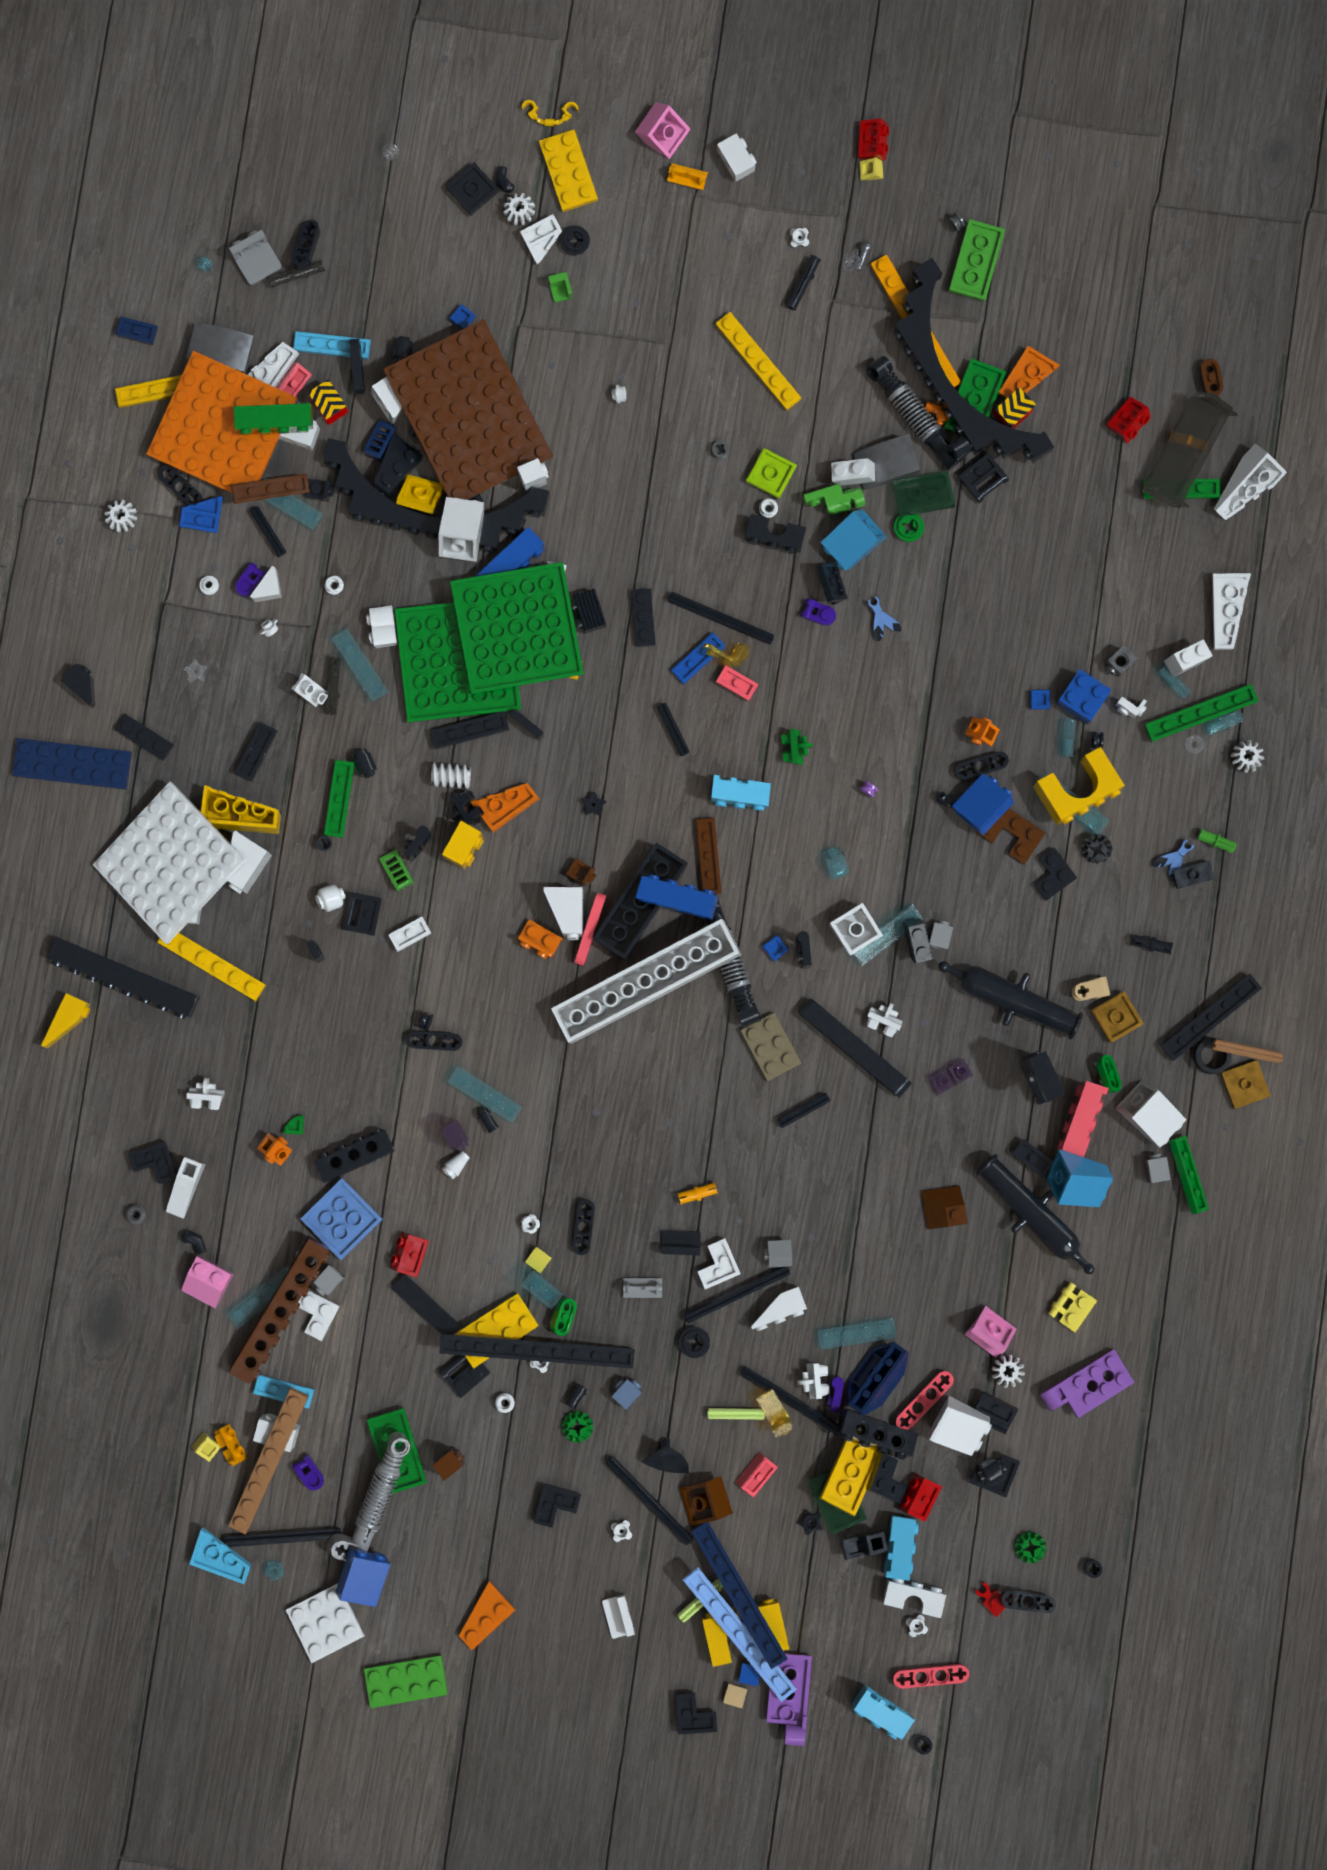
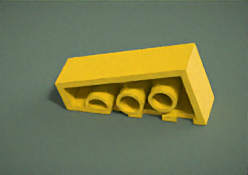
M204 785L201 813L216 829L279 834L281 814L278 809L257 802L245 800V798L227 794V792L218 791Z

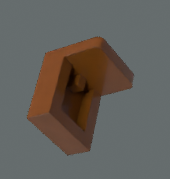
M575 858L566 875L586 887L588 883L591 885L596 877L594 872L596 870Z

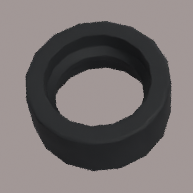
M1219 1038L1202 1040L1194 1049V1063L1205 1074L1213 1075L1223 1072L1231 1062L1232 1054L1223 1052V1061L1217 1067H1208L1202 1062V1050L1206 1046L1212 1045L1213 1040Z

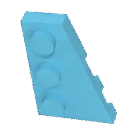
M202 1527L189 1565L245 1584L252 1564Z

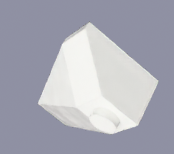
M1254 444L1242 457L1214 510L1223 519L1227 520L1243 509L1245 503L1251 499L1256 500L1265 489L1270 490L1287 472L1268 452Z

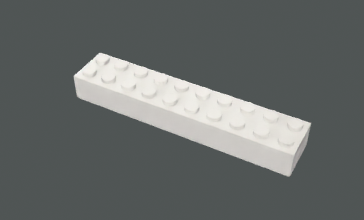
M720 919L551 1008L568 1043L573 1044L742 954L725 921Z

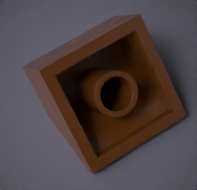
M721 1476L679 1488L691 1526L716 1521L733 1514Z

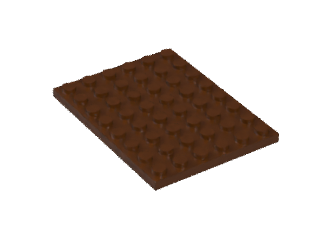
M484 319L383 369L447 497L469 500L518 475L517 467L535 459H539L540 463L553 457Z

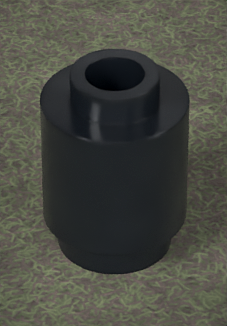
M399 336L398 339L394 340L392 355L394 363L412 355L413 342L410 341L409 337Z
M367 749L354 753L353 762L360 777L364 776L366 779L374 776L377 767L371 753Z

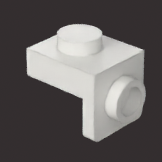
M1121 697L1115 706L1118 707L1117 710L1122 715H1129L1134 719L1137 715L1141 716L1147 708L1144 705L1147 701L1143 699L1139 706L1136 707L1124 697Z

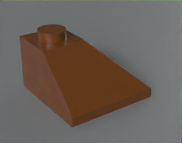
M960 1186L921 1191L927 1230L968 1224Z

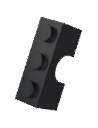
M751 514L745 537L748 543L753 545L765 544L767 548L778 550V548L785 549V552L790 554L801 552L806 527L788 523L787 529L783 534L774 535L768 529L769 518Z

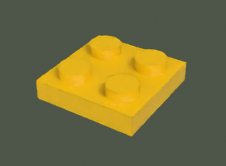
M408 475L397 497L396 504L433 514L444 490L440 483Z

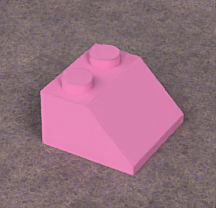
M655 102L635 133L646 145L670 159L690 131V128L669 105Z
M197 1256L186 1276L181 1291L216 1309L234 1274L201 1256Z

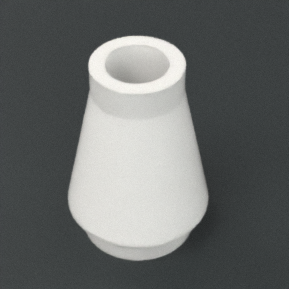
M460 1151L459 1154L443 1164L442 1171L453 1180L459 1176L466 1162L470 1159L469 1156Z

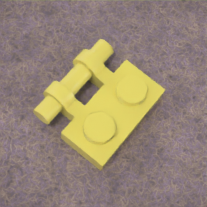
M1069 1282L1067 1287L1062 1289V1294L1058 1300L1054 1301L1051 1305L1052 1308L1048 1314L1055 1318L1058 1312L1061 1313L1062 1317L1059 1322L1075 1333L1097 1300L1081 1289L1075 1295L1072 1292L1076 1285ZM1070 1298L1073 1301L1067 1309L1063 1308L1062 1306L1066 1300Z

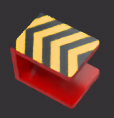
M329 379L308 392L311 401L328 425H331L348 413L346 404Z
M1018 388L995 409L993 416L1001 424L1014 429L1033 412L1036 404L1021 388Z

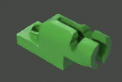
M840 484L803 495L805 506L810 505V507H814L823 501L829 515L850 511V503L855 508L865 506V498L860 487L847 489L842 492Z

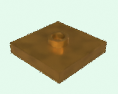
M1125 991L1090 1010L1109 1043L1116 1041L1144 1024Z
M1258 1060L1220 1073L1233 1109L1271 1096Z

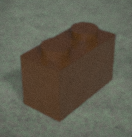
M452 1448L432 1466L445 1481L465 1464L463 1461L465 1457L459 1449L455 1451Z

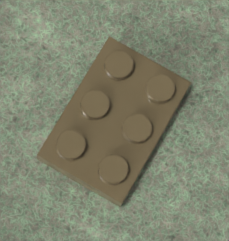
M775 1013L741 1030L767 1082L802 1064Z

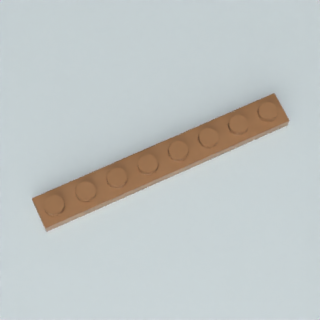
M292 1387L290 1388L229 1527L245 1535L248 1533L309 1395Z

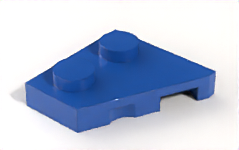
M223 496L182 507L179 527L218 533Z

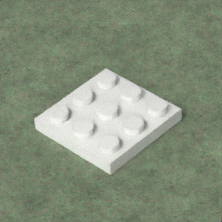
M338 1583L286 1609L311 1663L365 1636L349 1602L340 1601L335 1591Z

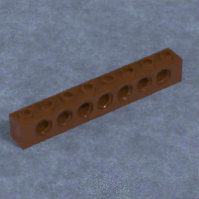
M310 1236L307 1237L229 1367L231 1375L250 1384L251 1380H256L260 1373V1365L262 1363L265 1364L270 1356L269 1350L279 1342L280 1337L278 1335L281 1330L285 1331L290 1323L288 1318L291 1313L295 1314L300 1306L298 1302L302 1296L305 1297L309 1292L310 1287L308 1285L311 1280L315 1281L320 1273L318 1268L321 1263L325 1264L330 1256L328 1246ZM309 1256L316 1259L312 1265L305 1263V1259ZM298 1273H303L306 1275V1278L300 1282L295 1279V1276ZM288 1290H294L296 1295L293 1298H287L285 1293ZM277 1307H284L286 1312L278 1315L275 1312ZM273 1323L276 1328L274 1331H267L265 1326ZM258 1340H263L266 1342V1345L263 1348H258L255 1346V1343ZM248 1357H254L256 1362L249 1365L245 1360Z

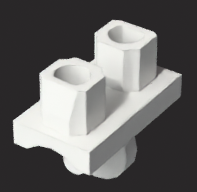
M301 673L299 680L291 688L315 707L318 704L322 705L328 697L325 694L326 690L303 673Z
M890 1003L888 1007L881 1005L879 1010L873 1007L870 1008L867 1027L876 1030L879 1022L886 1025L883 1033L893 1037L896 1031L900 1030L903 1021L895 1018L899 1012L892 1010L894 1004Z
M204 1078L203 1083H196V1088L190 1087L189 1092H187V1099H190L191 1108H201L202 1100H209V1109L219 1110L225 1090L216 1089V1084H209V1078Z
M807 1363V1372H802L803 1380H798L797 1383L798 1385H803L804 1392H809V1399H822V1396L830 1394L829 1385L821 1384L820 1377L828 1376V1367L826 1365H819V1363Z

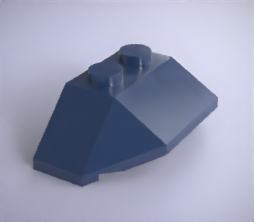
M894 1341L871 1349L848 1381V1405L863 1416L882 1406L905 1375L909 1352Z

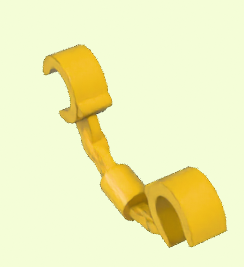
M526 100L522 104V110L527 105L533 106V110L528 113V117L536 120L541 125L545 124V126L560 125L564 121L566 122L571 119L572 115L567 112L569 107H574L579 112L578 105L575 102H568L562 107V112L564 113L562 119L554 121V119L545 118V120L537 118L536 111H538V106H536L534 101Z

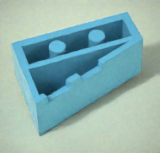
M714 775L711 803H715V806L726 807V804L734 805L736 809H745V806L753 807L755 811H764V808L768 809L771 783L752 780L742 781L732 777L730 779L719 778V775Z
M891 1514L887 1542L888 1551L886 1552L883 1571L887 1578L910 1580V1574L913 1571L912 1554L914 1555L916 1550L914 1535L918 1534L919 1523H916L915 1518Z
M865 1684L852 1702L853 1711L856 1714L871 1720L870 1723L877 1728H884L887 1730L886 1733L895 1740L897 1737L903 1740L915 1721L912 1715Z

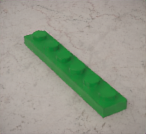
M1252 684L1149 722L1144 726L1152 743L1259 701Z

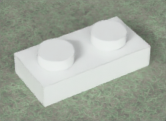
M420 917L389 934V937L397 952L432 933L423 917Z

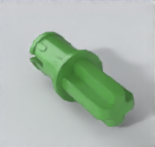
M1203 828L1198 837V840L1213 845V848L1218 847L1230 853H1233L1237 846L1236 842L1221 837V834L1216 835Z

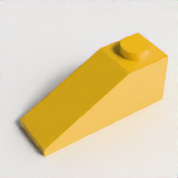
M66 993L41 1046L45 1048L51 1047L81 1023L83 1018L86 1019L90 1013V1004Z

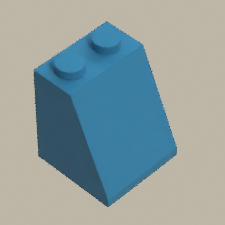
M861 509L853 511L821 543L824 546V551L836 559L835 563H837V566L847 571L852 569L880 545L887 536L868 514Z
M1058 1150L1046 1180L1059 1205L1100 1207L1106 1197L1109 1186L1112 1184L1113 1176L1105 1164L1064 1150Z

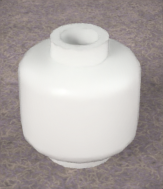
M331 884L319 889L315 899L321 910L330 912L342 907L345 894L342 888L338 889L336 885Z

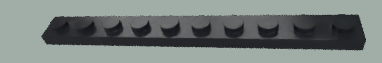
M441 1334L439 1354L633 1369L635 1349L448 1334Z

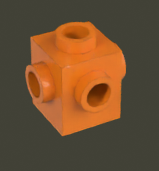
M973 717L965 735L971 738L970 742L973 744L992 746L1000 729L985 717H981V719Z
M267 1133L257 1147L265 1155L263 1158L271 1164L276 1162L282 1165L292 1152V1149L287 1146L288 1141L281 1136L276 1138L270 1133Z

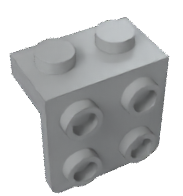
M262 229L251 232L248 238L234 242L231 245L232 247L229 248L234 260L250 285H255L282 268Z

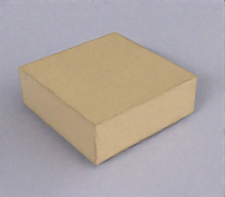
M728 1683L723 1703L742 1708L747 1688Z

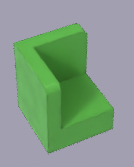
M567 272L548 276L555 303L573 299Z

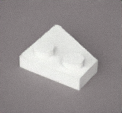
M553 214L520 231L536 265L542 261L562 232Z

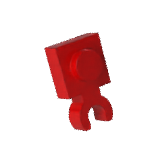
M983 1581L982 1584L986 1588L985 1591L979 1592L975 1589V1593L980 1597L986 1598L982 1603L997 1617L1005 1609L999 1603L1000 1593L996 1589L991 1593L989 1585Z

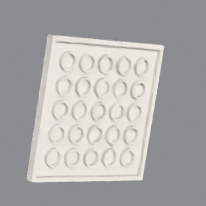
M169 782L94 862L93 866L162 941L169 944L246 860L175 784Z

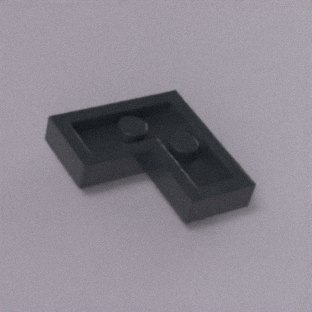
M1055 847L1039 858V861L1050 875L1037 883L1035 887L1045 901H1047L1076 880L1077 877Z
M166 1141L128 1154L135 1173L153 1167L159 1184L174 1180L177 1177Z
M879 1453L866 1490L901 1504L907 1485L892 1479L898 1460L884 1453Z
M1001 1453L1000 1459L1003 1461L1008 1473L1005 1474L1006 1478L1004 1481L991 1487L985 1482H980L977 1472L980 1471L979 1465L976 1464L969 1483L1006 1498L1020 1461Z
M544 1484L534 1523L552 1528L557 1509L576 1514L581 1494Z
M695 1692L676 1693L678 1735L717 1732L716 1711L696 1712Z

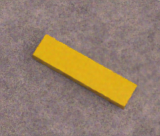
M182 375L115 388L118 407L123 408L172 398Z

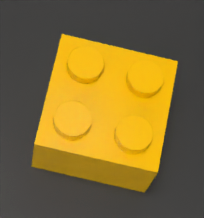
M460 821L442 853L444 859L464 870L466 866L470 867L475 858L473 855L475 850H480L484 842L481 831Z

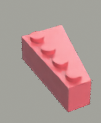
M1089 1081L1081 1082V1085H1077L1074 1096L1077 1097L1075 1103L1070 1105L1068 1114L1071 1116L1069 1122L1065 1121L1062 1132L1065 1134L1063 1140L1058 1142L1057 1151L1064 1150L1081 1157L1085 1156L1091 1139L1089 1134L1093 1132L1097 1118H1095V1115L1099 1114L1103 1106L1102 1094L1107 1095L1109 1088Z

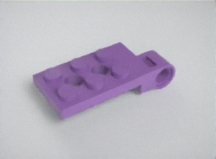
M1112 1349L1071 1376L1040 1393V1396L1049 1411H1053L1067 1402L1076 1418H1080L1135 1382L1115 1349ZM1106 1370L1112 1374V1379L1109 1382L1103 1378V1373ZM1090 1380L1096 1384V1389L1093 1392L1087 1389V1383Z
M785 1653L788 1660L780 1664L779 1667L784 1674L790 1668L796 1671V1676L789 1680L797 1690L794 1691V1696L791 1699H785L781 1702L769 1687L766 1722L786 1724L785 1745L804 1746L812 1655Z

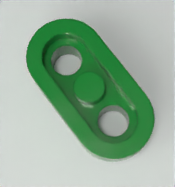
M1107 1054L1098 1057L1096 1068L1103 1087L1109 1088L1108 1093L1119 1091L1121 1089V1080L1113 1058Z
M562 1297L558 1301L550 1325L551 1331L554 1334L565 1336L570 1331L577 1309L575 1300L569 1297Z

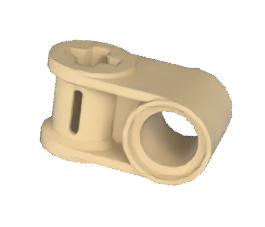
M1106 976L1075 985L1071 991L1072 997L1077 1001L1110 996ZM1080 988L1081 990H1085L1083 996L1082 994H1078V990H1080Z

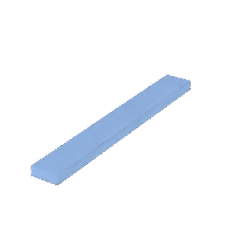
M697 1566L687 1574L683 1581L782 1702L797 1690L779 1666L772 1670L770 1669L746 1625Z

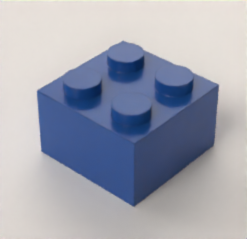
M1079 669L1056 704L1088 725L1111 692V689Z

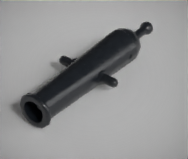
M942 961L938 965L941 972H948L956 976L960 980L961 988L967 994L1005 1009L1007 1012L1002 1021L1004 1026H1008L1013 1015L1017 1014L1063 1033L1071 1040L1081 1024L1082 1012L1077 1014L1028 990L1026 986L1030 979L1029 973H1024L1020 983L1015 984L979 966H969L966 970H960L950 966L946 961Z
M997 1154L992 1155L976 1171L975 1175H980L1017 1214L1019 1220L1011 1227V1231L1017 1233L1024 1225L1028 1226L1056 1257L1063 1260L1071 1258L1083 1267V1271L1086 1274H1093L1094 1266L1088 1263L1079 1253L1080 1241L1077 1235L1047 1207L1046 1203L1054 1196L1052 1191H1047L1041 1198L1037 1197L997 1159Z

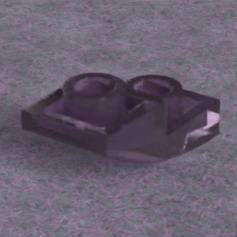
M962 1059L930 1077L928 1081L938 1096L972 1077L973 1074L965 1060Z

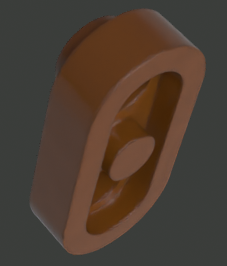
M1207 359L1200 366L1203 389L1207 396L1217 397L1224 388L1220 366L1216 360ZM1207 367L1212 369L1211 373L1206 371ZM1210 386H1215L1216 390L1212 391Z

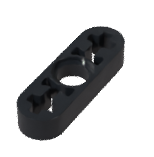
M308 220L303 223L292 256L294 267L300 271L309 268L320 236V228L315 220ZM305 242L311 243L308 248H302L301 246Z
M359 338L350 339L355 395L365 394L361 342Z
M163 465L159 468V479L188 506L192 505L190 497L187 496L188 493L193 497H197L198 503L204 501L200 492L171 466ZM170 471L171 477L175 480L172 482L168 477L163 478V472ZM179 482L186 484V488L182 492H178L175 489L176 484Z
M1004 752L989 754L958 764L954 774L958 780H969L979 777L983 773L986 775L1004 769L1009 763V758ZM997 756H1000L1001 759L1004 758L1005 761L1002 763V766L996 763L992 765L993 769H990L991 764L988 758H991V762L996 761ZM984 761L987 764V769L979 771L976 768L977 762ZM972 763L973 771L976 774H972V771L966 773V776H963V774L958 772L961 770V767L964 769L971 768L970 764Z
M412 1031L406 1039L407 1044L413 1049L457 1051L463 1045L462 1038L455 1033ZM414 1035H417L418 1038L424 1039L423 1035H427V1046H423L424 1042H417V1045H414L410 1038H414ZM432 1036L440 1038V1044L436 1047L431 1046L429 1043V1039ZM443 1036H447L445 1040H452L453 1037H456L459 1044L452 1048L451 1044L445 1043L446 1047L443 1048Z
M588 1199L581 1200L577 1206L573 1250L578 1255L587 1254L591 1247L595 1206ZM585 1202H588V1205L592 1207L587 1212V1216H591V1220L579 1219V1215L583 1216L584 1210L580 1209V1207ZM583 1221L587 1222L590 1226L589 1231L586 1233H581L578 1229V1225ZM577 1234L581 1236L589 1235L588 1240L584 1238V1245H587V1249H584L583 1252H579V1248H576V1244H580L581 1238L577 1239Z
M1006 1590L999 1596L1000 1605L1007 1609L1048 1614L1053 1612L1056 1607L1055 1600L1047 1595ZM1010 1596V1598H1015L1018 1600L1017 1602H1009L1008 1605V1602L1005 1601V1597ZM1026 1596H1029L1032 1600V1604L1028 1608L1023 1605V1599ZM1037 1601H1046L1047 1603H1049V1607L1045 1608L1044 1606L1037 1605Z

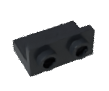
M837 563L817 566L827 602L836 605L848 599Z

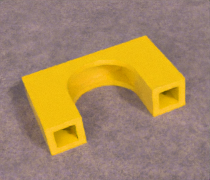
M1101 747L1088 753L1080 761L1092 780L1093 791L1089 797L1075 798L1065 792L1054 773L1038 780L1033 786L1056 825L1062 822L1065 825L1074 819L1073 816L1077 814L1082 816L1090 811V807H1099L1106 802L1105 799L1108 797L1113 799L1121 794L1120 790L1125 785Z
M774 1598L763 1600V1604L757 1605L783 1651L789 1650L779 1601H774ZM731 1607V1608L733 1609V1611L737 1614V1616L741 1619V1617H740L739 1613L737 1612L736 1608H735V1607ZM706 1613V1617H703L702 1621L713 1667L732 1663L727 1634L712 1615Z

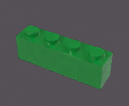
M310 403L234 406V427L237 432H240V435H251V432L271 434L270 431L287 434L290 433L289 430L307 433L309 429H313V406Z

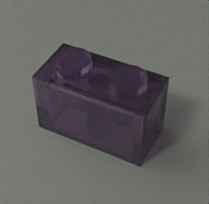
M458 1120L440 1130L452 1150L462 1151L469 1146L468 1142L471 1139Z

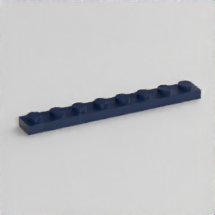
M709 1522L692 1530L694 1538L770 1669L772 1670L787 1661V1656Z

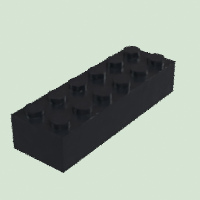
M656 842L601 925L593 941L626 961L661 908V906L636 899L641 877H648V874L658 876L660 881L666 882L667 879L678 882L688 867V863Z

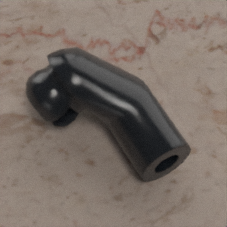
M499 166L496 184L503 192L511 193L514 191V184L510 183L506 178L507 168Z
M960 791L954 796L945 794V792H939L937 794V802L942 806L952 808L963 793Z
M186 1231L181 1235L182 1242L193 1244L198 1255L207 1252L200 1234Z

